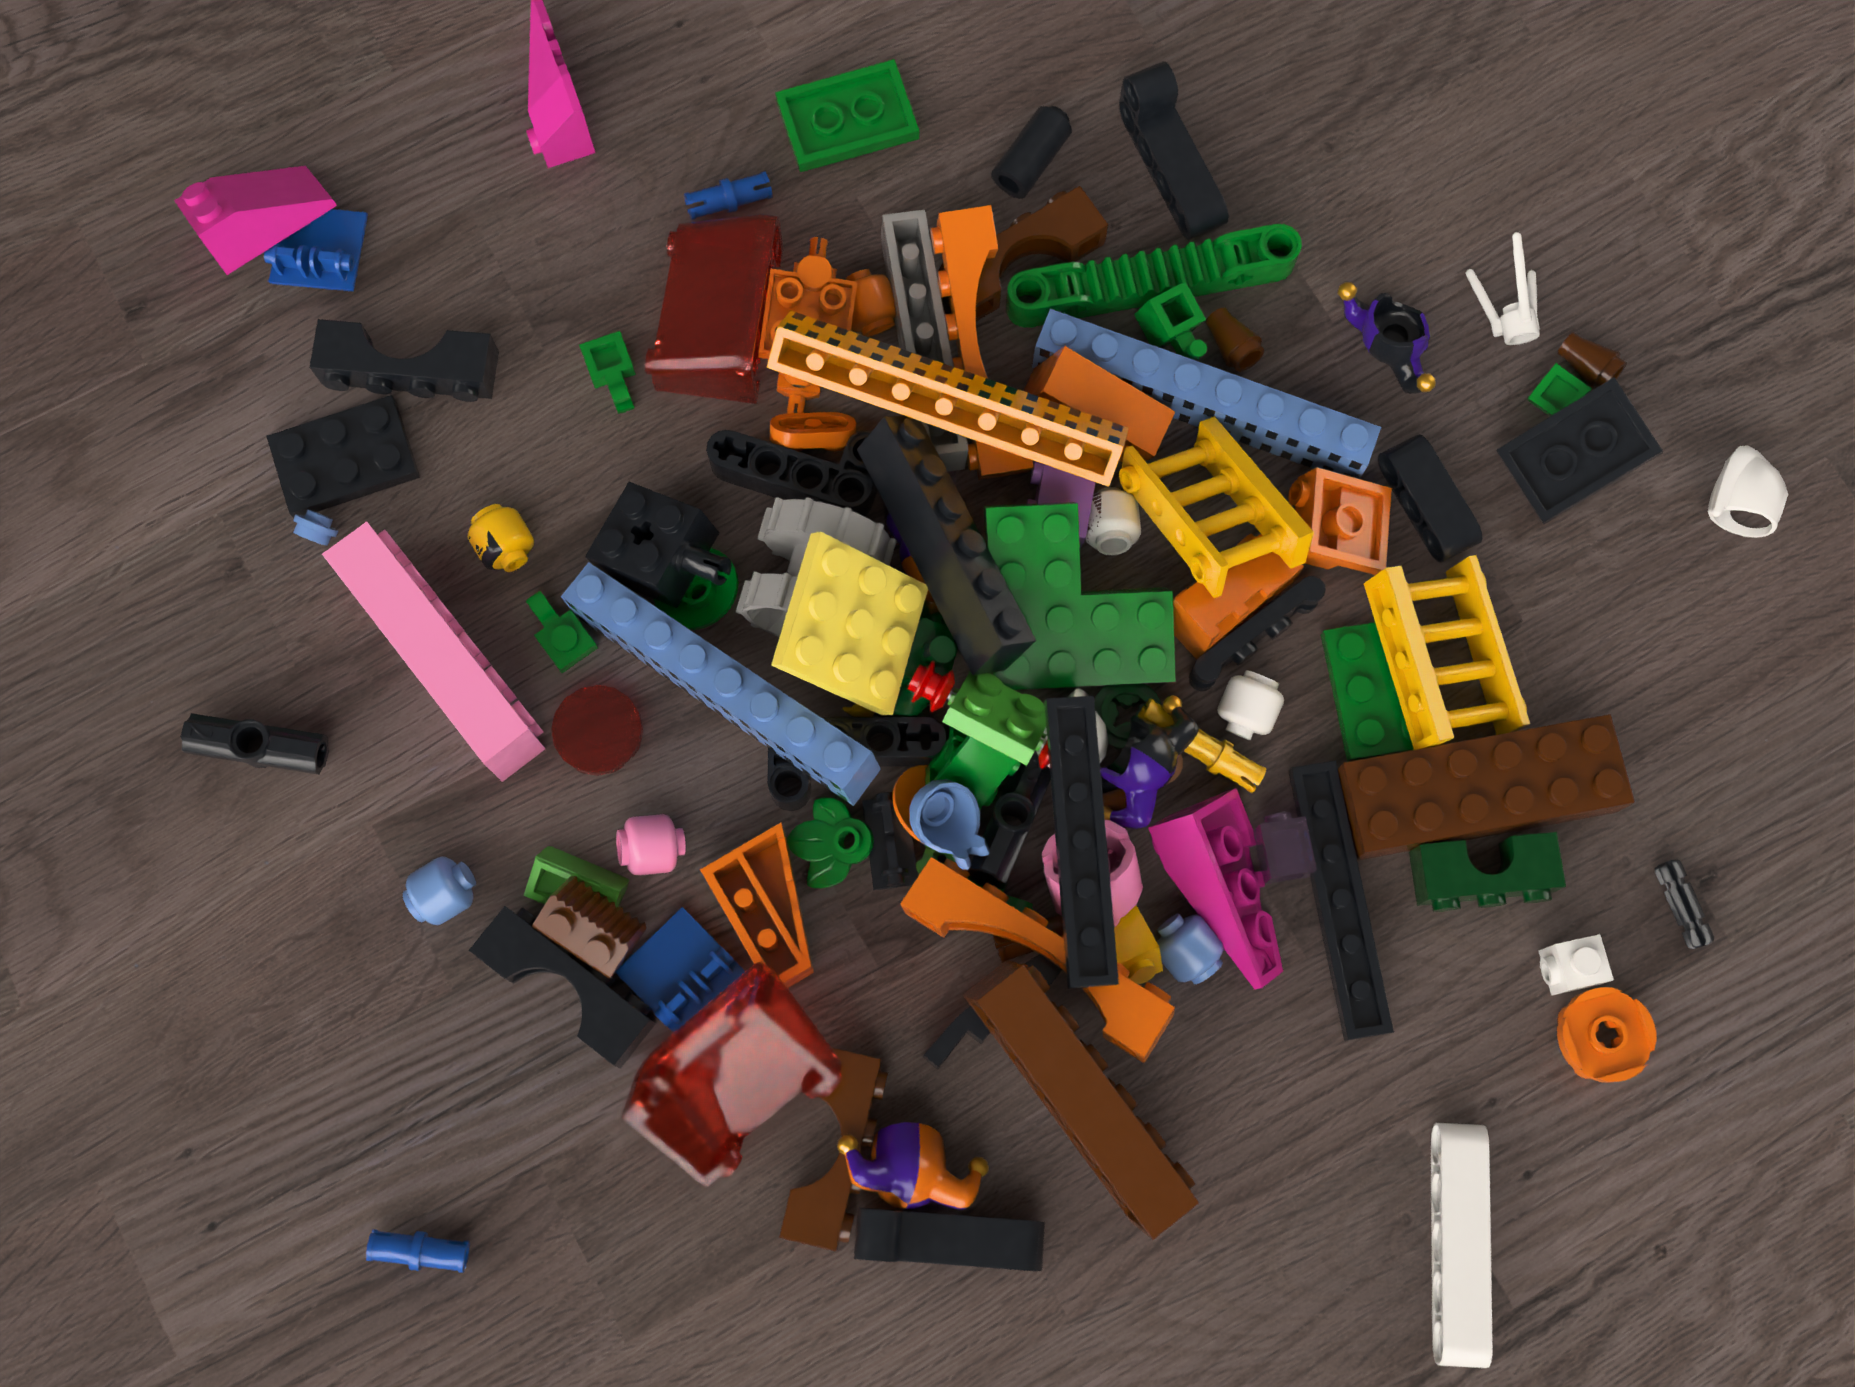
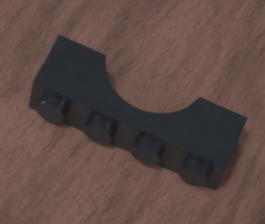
M318 319L309 368L322 385L336 391H347L349 387L366 388L372 393L381 395L391 394L392 391H404L420 398H433L435 394L451 395L460 401L475 402L478 398L492 399L499 350L491 334L447 330L439 343L428 352L413 358H392L378 352L374 348L372 339L361 323Z
M504 906L469 951L501 977L513 984L527 976L538 973H553L565 977L577 991L581 1002L582 1019L577 1037L613 1066L621 1069L656 1024L646 1016L651 1008L631 992L625 998L621 997L610 988L616 981L612 977L610 979L593 967L587 970L574 960L575 955L556 942H551L532 927L536 917L522 907L516 914Z

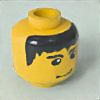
M493 504L483 508L472 517V525L469 528L467 538L487 569H504L505 572H512L527 563V554L533 548L534 538L516 509Z

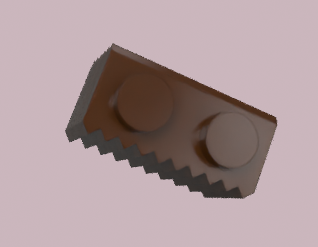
M577 876L569 877L549 897L532 925L536 930L609 979L626 961L647 929L645 922L639 923L638 917L631 918L630 912L624 913L622 907L616 908L615 902H608L607 896L601 897L599 891L593 892L592 886L585 887L584 881L578 882Z

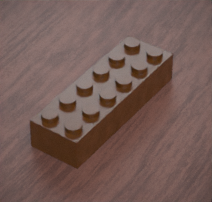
M1611 714L1343 763L1338 768L1357 861L1411 851L1420 844L1472 840L1617 813L1635 803Z
M1006 960L962 995L1129 1221L1154 1240L1199 1204L1190 1191L1196 1185L1178 1161L1174 1163L1166 1154L1161 1152L1167 1146L1165 1141L1149 1122L1145 1124L1138 1116L1133 1114L1132 1111L1138 1107L1136 1102L1122 1084L1118 1083L1116 1085L1110 1078L1105 1076L1103 1071L1108 1068V1065L1092 1044L1087 1046L1081 1039L1079 1040L1074 1032L1079 1029V1025L1063 1005L1058 1007L1045 995L1050 990V986L1041 973L1033 965L1029 968L1025 963L1019 964Z

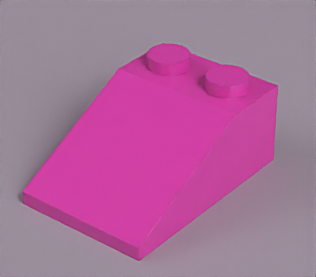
M306 166L211 177L204 182L190 185L183 191L182 196L174 200L226 275H229L337 206Z

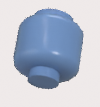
M442 856L432 860L408 876L406 881L407 890L403 891V900L409 912L417 921H427L433 925H440L472 905V887L476 885V880L465 863L460 862L456 864L453 860Z
M1178 913L1167 919L1157 929L1161 935L1157 943L1160 948L1162 963L1178 982L1192 981L1194 985L1199 984L1212 976L1222 966L1223 961L1220 957L1224 951V946L1201 916L1191 915L1183 919Z

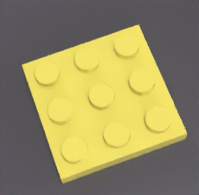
M823 532L811 533L771 666L880 715H893L928 588L926 584Z

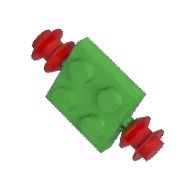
M933 660L928 668L921 664L919 665L907 688L915 693L911 702L914 703L923 697L930 701V712H934L942 708L948 699L947 705L950 707L942 721L943 723L1026 766L1034 751H1039L1042 748L1038 756L1040 769H1044L1049 765L1048 741L1045 740L1047 734L1043 733L1046 727L1045 706L1040 699L1030 694H1021L1003 685L999 678L990 673L972 675L969 672L961 688H955L952 692L955 685L953 670L942 676L935 672V661Z

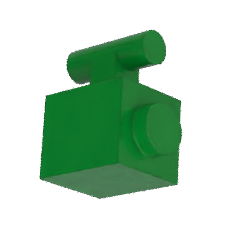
M1186 281L1148 300L1134 314L1149 344L1159 348H1164L1171 344L1176 354L1195 361L1206 354L1207 345L1205 342L1195 340L1191 333L1206 318Z

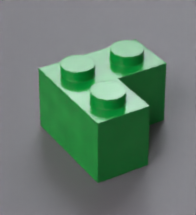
M949 726V739L946 741L941 752L926 768L925 785L934 780L949 779L971 791L977 800L979 809H981L983 805L987 807L993 802L1001 782L1007 775L1012 776L1015 774L1021 763Z

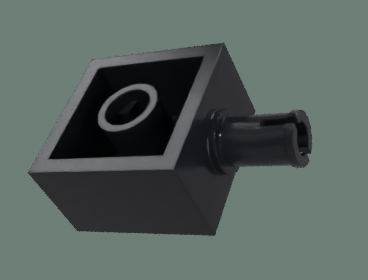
M630 481L627 483L585 556L595 567L625 587L675 608L680 604L696 575L719 586L724 584L727 579L718 575V571L730 575L732 569V562L729 558L709 552L720 532L701 509Z

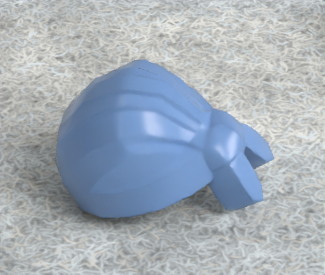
M949 779L931 781L918 790L910 804L909 814L913 833L923 844L937 852L952 854L957 866L962 870H969L971 866L968 855H989L990 849L986 840L977 835L980 827V809L976 798L967 787Z

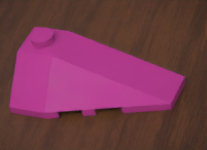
M531 0L528 113L534 128L527 129L526 133L534 155L543 153L547 167L550 168L596 152L543 0Z
M1237 788L1225 791L1172 813L1148 827L1154 850L1160 856L1165 871L1197 914L1205 920L1222 942L1224 950L1254 990L1263 988L1283 972L1273 920L1267 912L1262 911L1260 901V888L1265 887L1263 873L1254 872L1249 847L1256 845L1254 831Z

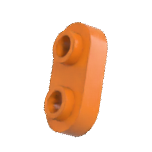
M839 412L780 414L770 420L769 439L773 444L798 452L803 449L813 448L841 451L845 449L849 438L856 433L857 422L853 417Z

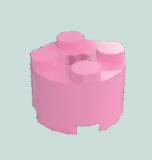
M1105 820L1114 927H1116L1120 922V918L1124 917L1137 904L1143 885L1135 846L1130 841L1128 832L1113 821ZM1053 834L1044 847L1042 859L1052 903L1055 906L1056 912L1062 916L1055 834Z

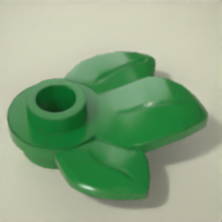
M834 798L814 800V820L797 825L786 838L788 848L794 855L803 860L811 861L807 876V885L811 888L824 889L843 882L849 873L851 865L865 860L873 848L874 837L870 827L865 822L852 818L846 804ZM853 833L855 842L851 848L847 849L844 845L845 837L847 834Z

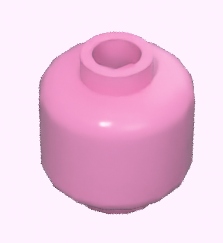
M668 815L631 817L626 820L624 828L616 832L620 866L626 865L629 872L633 875L669 873L676 866L677 856L685 855L684 831L682 828L675 829L674 823Z

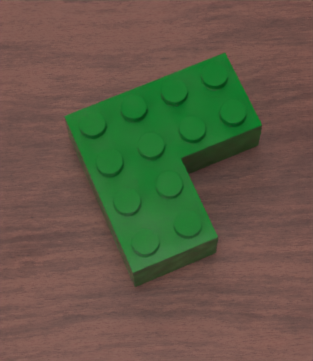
M1061 502L983 506L985 544L1036 639V642L1010 667L1004 671L991 672L992 675L999 678L1003 685L1013 690L1176 682L1173 591L1166 587L1081 591L1078 503Z

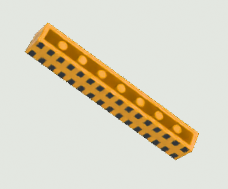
M791 310L777 326L767 364L769 369L1108 487L1124 448L1129 429L1111 421Z

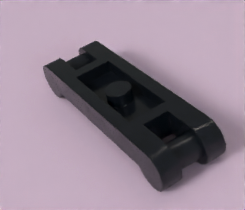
M1308 576L1302 579L1200 656L1190 672V685L1200 692L1211 689L1225 666L1232 661L1239 666L1258 651V647L1255 644L1266 635L1272 640L1281 635L1293 624L1289 618L1295 613L1309 614L1313 612L1325 595L1326 588L1324 582L1315 576Z

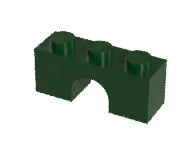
M1557 832L1510 836L1500 842L1501 864L1495 875L1482 873L1472 865L1468 857L1466 840L1418 845L1409 852L1417 906L1432 905L1433 912H1444L1460 909V902L1477 900L1479 908H1487L1507 904V897L1523 896V902L1526 904L1552 900L1551 893L1566 887Z

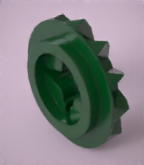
M1145 683L1106 685L1094 699L1095 711L1106 725L1108 743L1114 746L1115 749L1124 748L1132 725L1127 721L1122 725L1119 724L1117 727L1114 726L1119 716V711L1116 708L1117 705L1128 709L1140 703L1141 705L1138 707L1135 716H1138L1143 706L1147 707L1146 702L1150 698L1162 706L1158 695Z

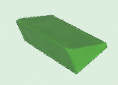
M547 846L535 857L523 896L545 905L549 897L569 877L577 876L578 882L584 881L585 887L592 886L593 892L599 891L601 897L607 896L608 902H615L617 908L627 890L629 879L557 848Z

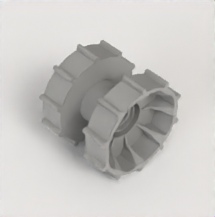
M775 498L773 508H766L757 539L764 541L772 550L773 555L781 556L790 561L787 573L761 574L754 572L751 581L745 580L736 613L743 615L751 623L750 626L760 628L780 637L811 533L823 532L890 566L897 540L889 537L888 533L883 529V524L875 523L862 515L852 512L851 508H841L813 501L811 498H806L805 500Z

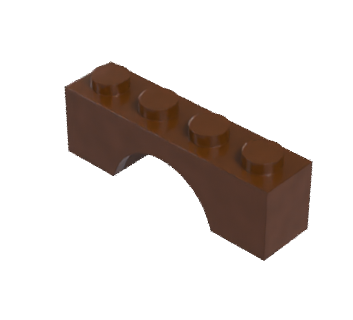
M1081 186L1068 193L1061 191L1048 200L1046 206L1033 214L1031 212L1023 213L1012 222L1008 229L996 235L998 244L997 254L995 258L986 259L979 279L976 297V322L1000 308V278L1007 267L1016 260L1028 255L1045 254L1059 258L1066 263L1076 262L1105 244L1109 224ZM943 263L937 272L944 270ZM943 297L950 308L949 297Z
M826 1046L814 1094L825 1101L835 1113L840 1125L841 1137L844 1135L856 1137L858 1140L857 1150L861 1153L862 1146L870 1148L872 1146L877 1119L870 1118L869 1115L873 1098L883 1099L888 1072L880 1071L881 1059ZM839 1152L833 1167L817 1182L808 1186L791 1189L779 1238L835 1252L838 1250L839 1242L849 1243L855 1214L847 1213L851 1193L860 1195L861 1188L852 1184L844 1154Z

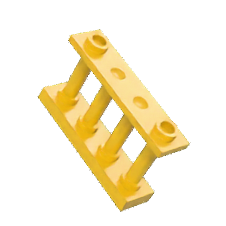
M1215 416L1200 421L1197 439L1193 448L1147 464L1133 445L1125 448L1122 468L1119 471V478L1123 489L1134 496L1136 501L1190 567L1195 580L1203 584L1214 598L1222 596L1228 568L1262 555L1274 552L1283 559L1290 569L1306 563L1314 533L1313 530ZM1198 464L1206 467L1213 476L1210 479L1174 492H1170L1159 479ZM1223 492L1229 495L1238 505L1196 522L1193 521L1183 508ZM1245 522L1253 524L1263 535L1221 552L1207 538Z
M1477 555L1468 556L1445 572L1447 578L1408 584L1402 566L1385 568L1364 583L1414 750L1439 746L1455 738L1452 731L1453 728L1493 722L1496 735L1515 732L1530 725L1527 706L1518 687L1487 590L1486 578L1481 571ZM1453 595L1460 620L1422 626L1419 624L1412 601ZM1466 637L1473 662L1438 668L1432 666L1425 643ZM1479 679L1487 704L1451 711L1446 710L1439 689L1440 685Z

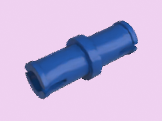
M763 171L759 174L731 182L728 178L719 180V185L691 193H684L686 205L700 201L704 202L701 206L687 209L691 220L727 210L728 213H733L738 210V206L763 199H771L773 197L771 186L753 190L754 186L770 182L767 173Z
M373 1229L367 1244L366 1260L409 1265V1270L420 1271L423 1266L464 1273L469 1257L470 1241L430 1238L427 1232L416 1231L415 1235H406Z

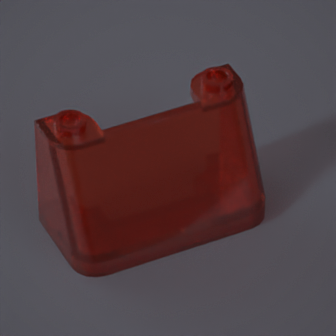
M757 214L680 223L677 231H670L667 242V255L671 257L657 338L655 348L647 350L645 360V373L652 375L655 391L757 404L760 381L755 380L754 376L757 375L758 364H761L762 359L758 358L770 269H777V267L781 266L784 249L779 216Z
M760 961L745 971L648 1055L635 1074L621 1118L707 1188L720 1176L727 1178L738 1168L742 1161L740 1151L744 1138L796 1095L803 1092L808 1098L813 1099L819 1095L826 1097L831 1094L842 1079V1063L778 974L763 961Z

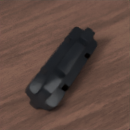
M1675 859L1655 867V874L1660 885H1666L1667 891H1664V894L1678 926H1684L1685 932H1682L1687 947L1697 949L1711 944L1715 937L1709 923L1704 924L1701 919L1705 917V914L1691 883H1685L1683 877L1687 876L1682 862Z

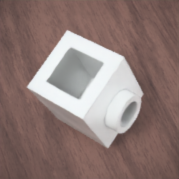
M1600 934L1554 944L1539 950L1541 973L1544 981L1549 986L1551 996L1597 986L1614 980Z

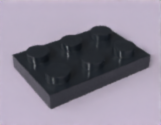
M1615 377L1496 450L1543 525L1663 454L1662 448Z
M392 395L266 436L288 511L293 518L295 514L305 516L307 509L318 512L420 478L397 402Z

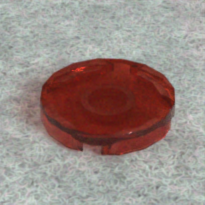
M594 685L580 688L563 700L555 711L551 732L554 747L564 762L580 773L599 776L616 772L624 767V764L631 757L635 756L640 748L643 727L640 713L628 696L612 687Z

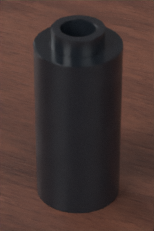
M1040 106L992 170L991 176L993 181L1006 194L1017 199L1025 198L1071 135L1072 127L1069 123V117L1062 109L1056 106Z

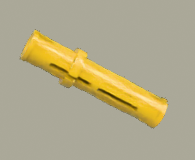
M1151 698L1146 702L1147 707L1143 706L1138 714V717L1148 720L1159 727L1164 728L1174 724L1172 715L1164 711L1163 707ZM1198 729V734L1184 752L1207 765L1206 770L1214 775L1220 773L1245 788L1248 792H1254L1256 790L1254 783L1258 786L1260 785L1265 776L1266 768L1233 749L1234 744L1227 740L1221 742Z

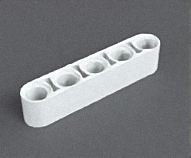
M1435 1123L1431 1134L1432 1342L1434 1359L1438 1366L1488 1368L1492 1359L1490 1160L1488 1132L1484 1125Z

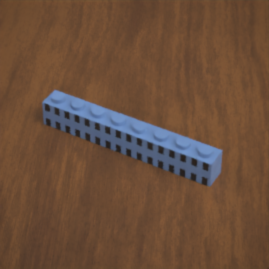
M1050 309L1035 345L1033 368L1041 364L1063 346H1066L1174 410V419L1199 427L1200 421L1215 416L1235 441L1313 469L1321 468L1360 479L1369 464L1381 430L1380 426Z
M587 563L562 594L561 598L577 618L851 805H855L881 770L873 753L866 747L591 563Z

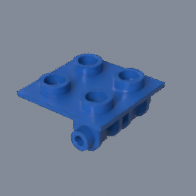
M331 209L264 252L265 263L272 264L269 283L354 292L368 214L366 212Z
M682 907L615 973L651 1008L658 1019L680 1038L746 971Z

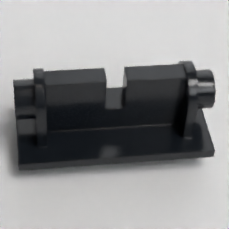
M893 792L879 793L875 795L876 799L862 801L865 823L870 827L874 837L873 848L869 854L873 891L912 886L918 878L913 837L902 826L895 813L892 798Z

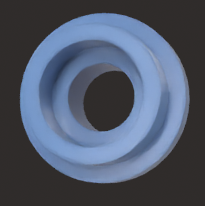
M307 509L305 517L295 514L293 519L297 523L293 533L313 542L328 546L331 536L336 537L338 534V530L330 527L333 519Z

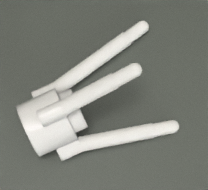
M1515 232L1512 239L1519 302L1505 306L1503 308L1504 315L1499 318L1475 272L1472 269L1466 271L1471 287L1491 322L1493 336L1503 335L1504 342L1507 345L1524 344L1537 339L1540 335L1537 317L1536 272L1533 270L1529 271L1526 280L1522 238L1519 232Z

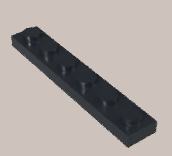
M1094 696L1046 698L1044 705L1068 988L1118 985L1119 978Z
M1336 760L1291 767L1288 773L1301 835L1305 832L1309 840L1308 844L1305 836L1302 839L1304 850H1307V858L1310 857L1311 850V862L1308 863L1307 861L1344 1041L1394 1033Z

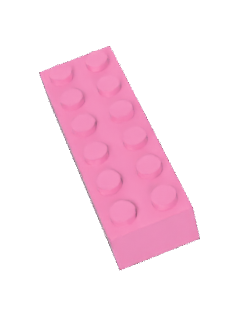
M365 522L322 554L483 764L502 782L545 750V747L537 738L544 731L519 700L513 705L510 704L517 699L515 694L385 529L377 534L370 524Z

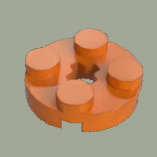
M1600 987L1582 992L1572 998L1568 1005L1563 1007L1558 1014L1557 1039L1559 1048L1567 1063L1582 1078L1602 1083H1613L1631 1079L1642 1072L1646 1067L1644 1064L1648 1061L1650 1052L1655 1049L1657 1041L1656 1028L1647 1008L1637 999L1633 1000L1627 994L1621 993V990L1613 987ZM1601 1022H1604L1606 1028H1615L1617 1032V1037L1611 1039L1612 1048H1606L1605 1044L1598 1042L1596 1038V1032L1599 1031V1024Z

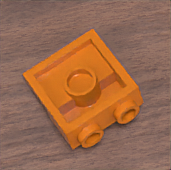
M1315 468L1299 476L1292 484L1288 498L1289 503L1295 506V511L1314 532L1306 563L1304 564L1328 570L1336 566H1342L1373 575L1384 570L1387 563L1392 488L1321 468Z

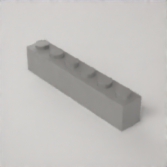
M925 210L882 215L881 245L887 278L890 280L895 302L896 315L894 319L899 348L953 367ZM922 422L937 453L945 464L946 470L965 469L969 451L967 438Z

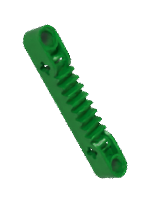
M1272 224L1227 233L1216 238L1213 242L1209 238L1201 245H1196L1193 241L1189 242L1184 248L1173 245L1168 251L1164 252L1161 248H1156L1148 255L1144 251H1139L1132 258L1127 254H1123L1118 260L1113 261L1111 257H1107L1099 264H1096L1094 260H1090L1086 265L1079 262H1067L1024 270L1015 274L1008 284L1006 313L1015 325L1031 328L1044 325L1050 309L1079 319L1139 308L1148 300L1185 281L1194 297L1278 282L1286 279L1292 273L1302 248V239L1293 227L1286 224ZM1269 250H1280L1285 254V256H1275ZM1023 295H1031L1037 301L1034 303H1024L1018 298Z

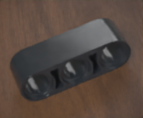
M1418 434L1379 454L1378 462L1384 478L1390 488H1392L1393 493L1427 550L1436 561L1444 562L1482 542L1481 528L1432 445L1423 435Z

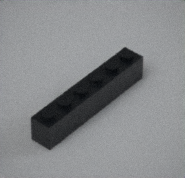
M885 416L857 450L971 674L979 675L1004 671L1034 644L1036 639L922 422L907 416Z

